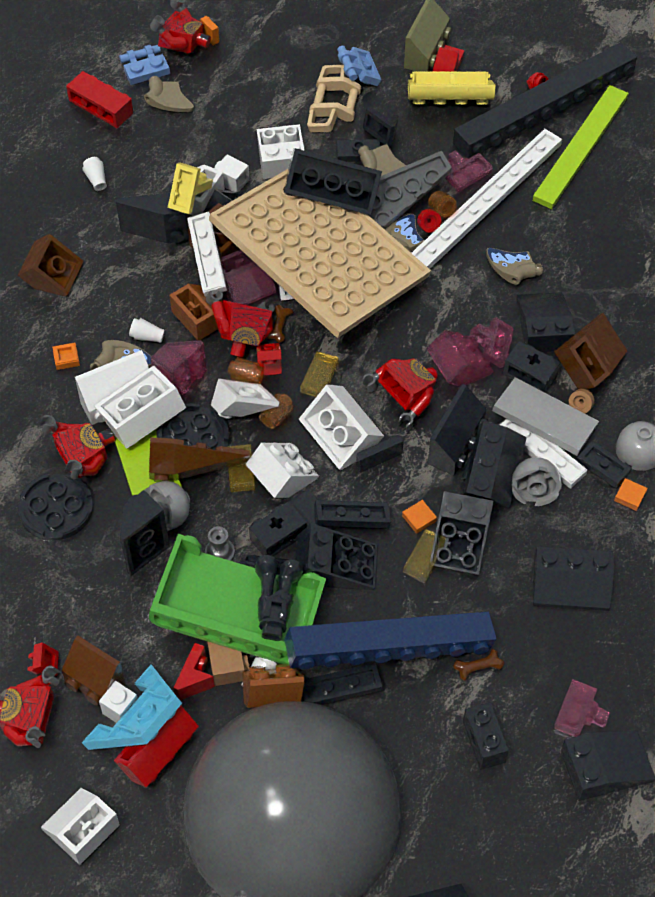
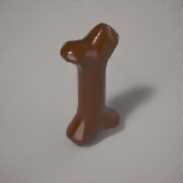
M276 305L274 309L277 315L272 332L266 338L268 340L275 339L278 343H281L285 340V336L282 333L285 319L293 314V310L291 308H283L282 305Z
M491 649L490 654L482 659L471 662L456 660L453 668L460 673V679L466 681L468 675L474 671L489 667L501 670L504 666V661L498 658L497 650Z

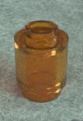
M436 191L429 197V208L436 211L441 217H449L455 213L457 208L456 201L447 193Z
M239 357L235 361L232 360L228 368L231 380L261 384L265 368L261 367L259 363Z
M276 393L274 397L279 401V406L261 411L259 418L265 426L269 428L279 426L293 411V401L288 395Z

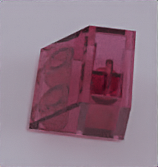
M242 250L220 258L227 291L224 292L230 302L248 305L276 293L272 278Z
M444 330L426 348L449 384L457 386L467 385L494 372L489 365V358L480 351L478 341L472 336Z
M201 340L166 343L150 358L151 365L155 366L177 388L180 395L185 394L197 379H201L205 375L207 370L204 342Z

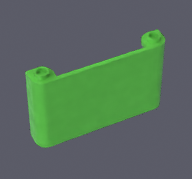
M178 534L153 600L149 620L156 626L277 663L289 664L284 641L290 627L313 624L326 578L312 572L303 574L299 581L294 583L291 588V594L294 595V603L291 607L290 618L282 640L262 638V630L259 628L260 622L258 620V599L261 597V580L256 574L255 568L201 552L202 546L195 537ZM278 575L275 577L273 594L278 591Z

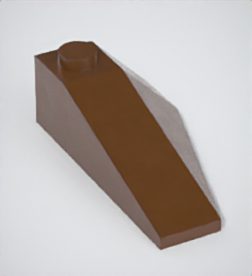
M150 437L149 479H154L156 483L169 480L175 481L247 463L250 458V451L224 446L216 447L215 450H212L205 443L198 442L196 445L187 446L184 445V440Z

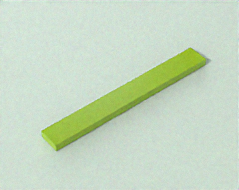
M609 85L533 195L532 201L553 209L627 100L628 92Z

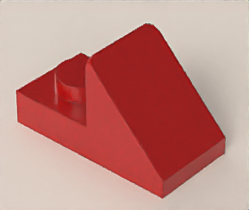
M447 45L444 48L440 47L432 72H457L464 58L465 50Z
M269 343L256 346L258 374L261 376L281 374L280 344Z
M194 643L173 687L174 693L179 700L209 690L215 686L213 676L203 672L207 665L208 657L205 654V647L200 644Z

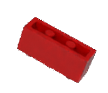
M84 71L66 86L70 102L115 128L122 125L133 114L132 99L127 94L117 91L111 85L103 83L95 76L89 75Z
M180 705L175 715L166 721L153 740L144 745L126 746L114 762L132 782L147 787L155 781L163 767L173 760L175 753L181 746L191 739L194 731L199 726Z

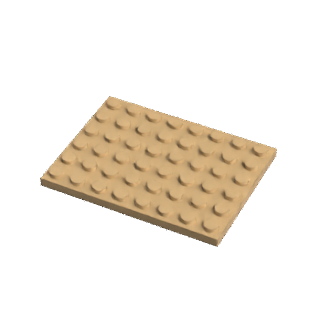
M288 169L217 209L209 216V221L337 338L428 278L431 273L428 267L368 214L284 193Z

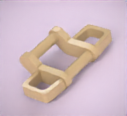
M325 65L322 67L316 83L317 92L314 103L310 106L309 110L310 114L307 125L310 132L332 131L337 117L346 122L354 120V108L357 95L361 92V85L346 77L343 70L344 65ZM341 73L340 77H327L328 74ZM344 90V92L349 94L346 106L340 103H322L325 91ZM315 117H329L326 123H314Z

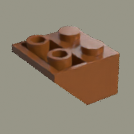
M187 284L169 295L172 313L197 341L218 329L212 307L206 302V297L203 294L202 285Z
M289 664L276 665V669L265 670V666L249 667V671H242L243 699L247 708L281 701H301L304 676L297 669L290 668Z

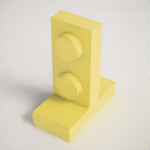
M181 162L177 163L168 208L187 214L192 213L195 195L212 188L213 179L207 178L205 173L200 172V168Z

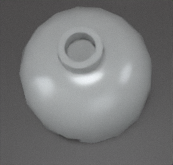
M637 421L627 425L621 431L616 443L618 458L622 462L631 465L634 470L646 471L655 468V425L646 421Z
M541 457L528 458L519 463L512 477V492L515 498L523 504H526V501L536 502L535 506L549 504L557 499L559 490L562 487L557 467L549 460Z
M161 481L145 489L164 509L167 531L183 524L189 515L190 497L182 487L171 481Z

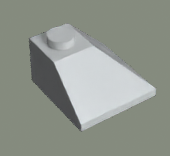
M218 379L211 406L218 412L219 416L232 418V416L243 417L278 407L279 401L261 384Z

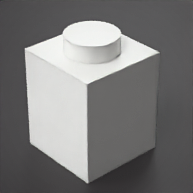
M226 155L222 161H218L214 169L223 172L224 187L231 191L239 192L249 181V165L229 155Z
M115 681L99 700L102 714L117 723L138 698L137 694Z

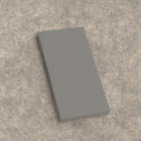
M516 377L495 403L492 410L576 456L599 423L598 420Z

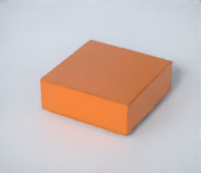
M207 16L201 18L203 34L211 36L210 43L214 46L219 43L218 26Z
M76 343L52 347L57 370L80 366Z
M625 478L614 501L637 511L648 488Z
M423 500L402 512V517L416 534L437 522V517Z

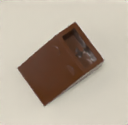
M601 313L555 350L554 353L577 389L595 388L612 373L626 354L627 349L605 314Z

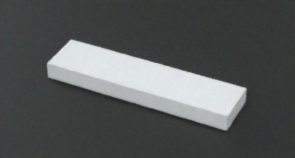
M209 212L187 218L205 297L209 291H212V295L218 291H227L213 224L209 221Z
M508 419L500 424L527 437L524 451L531 457H541L553 463L559 471L561 482L570 489L587 474V469L559 446Z

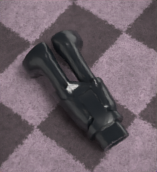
M262 555L255 561V572L261 580V597L258 599L259 628L262 630V638L281 641L283 633L286 632L291 607L294 603V595L291 594V588L301 578L303 566L297 560L284 561L279 568L278 591L273 594L278 562L273 556Z

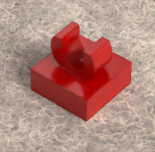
M43 642L35 644L34 652L28 655V658L33 660V666L28 667L27 670L34 674H42L47 666H53L58 669L59 651Z

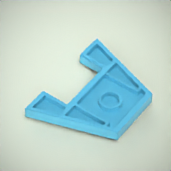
M152 665L135 682L138 689L144 691L113 728L98 724L82 742L88 750L147 744L157 736L160 728L166 721L175 715L182 702Z

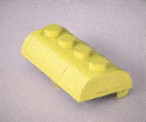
M412 72L410 74L412 80H408V99L413 100V104H425V100H434V104H446V100H455V104H467L468 100H476V104L484 105L488 104L489 100H494L495 84L492 80H488L490 78L488 72Z

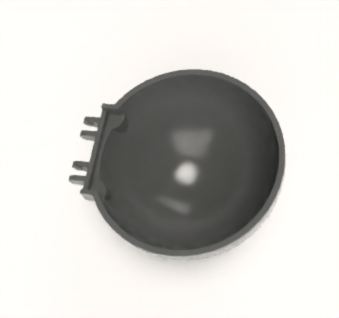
M281 701L269 703L246 711L229 721L207 742L198 755L189 775L183 799V828L189 853L199 873L221 897H361L376 883L388 866L397 845L401 826V801L398 784L392 767L379 744L365 729L348 716L332 708L310 702Z

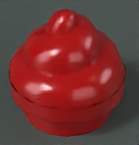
M536 72L529 77L527 85L529 89H532L549 79L543 73Z

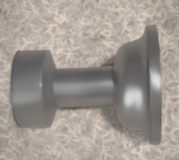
M217 526L209 531V543L205 548V553L231 561L234 557L235 549L234 545L228 540V532L225 528Z

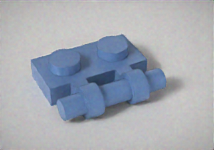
M158 45L144 46V49L137 51L129 50L126 51V54L119 55L121 64L129 62V64L123 66L130 85L147 81L152 76L161 77L170 74V68L164 55H154L161 53ZM143 57H147V59H143V60H139V61L136 60V59H140V58H143Z
M345 46L338 47V58L343 63V70L351 81L359 78L364 84L378 86L382 80L369 51L352 47L349 51L346 50Z

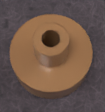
M578 389L569 397V406L583 413H587L594 405V396L586 389Z

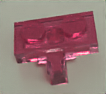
M455 150L449 154L448 162L452 167V171L445 179L460 192L490 174L493 167L480 153L469 159H464Z
M497 317L490 322L489 327L477 324V326L471 329L469 337L477 343H481L482 347H485L484 359L500 368L504 367L510 349L513 327Z
M572 679L554 728L574 737L580 736L584 725L591 726V723L605 727L610 712L598 707L599 704L593 701L597 692L596 688Z

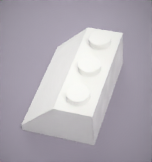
M142 350L75 377L81 405L92 425L104 422V419L95 408L96 404L149 369Z
M152 366L95 405V408L117 439L127 449L176 416L186 406L177 388L155 366Z
M326 384L299 418L300 422L339 470L356 462L358 452L378 444L384 437L343 386Z

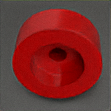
M425 209L419 214L417 222L422 230L432 233L440 227L441 217L436 211Z

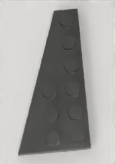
M442 151L381 176L372 213L369 216L383 229H386L451 173L452 167Z

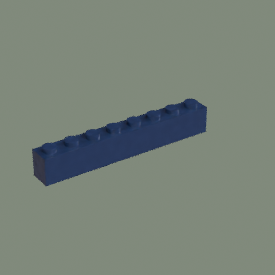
M488 611L296 626L289 628L284 641L290 668L299 667L305 670L321 665L335 667L344 663L360 665L368 661L384 663L391 659L408 661L415 657L432 659L439 655L449 654L453 657L473 652L475 654H484L490 650L496 641V635Z

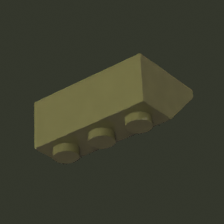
M426 0L406 36L404 68L416 72H429L430 68L434 67L439 48H444L445 39L448 40L452 31V28L449 27L450 18L434 0Z

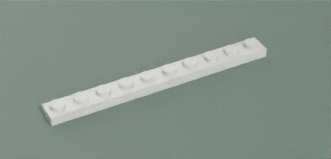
M544 129L422 242L412 254L430 269L559 148L562 139Z

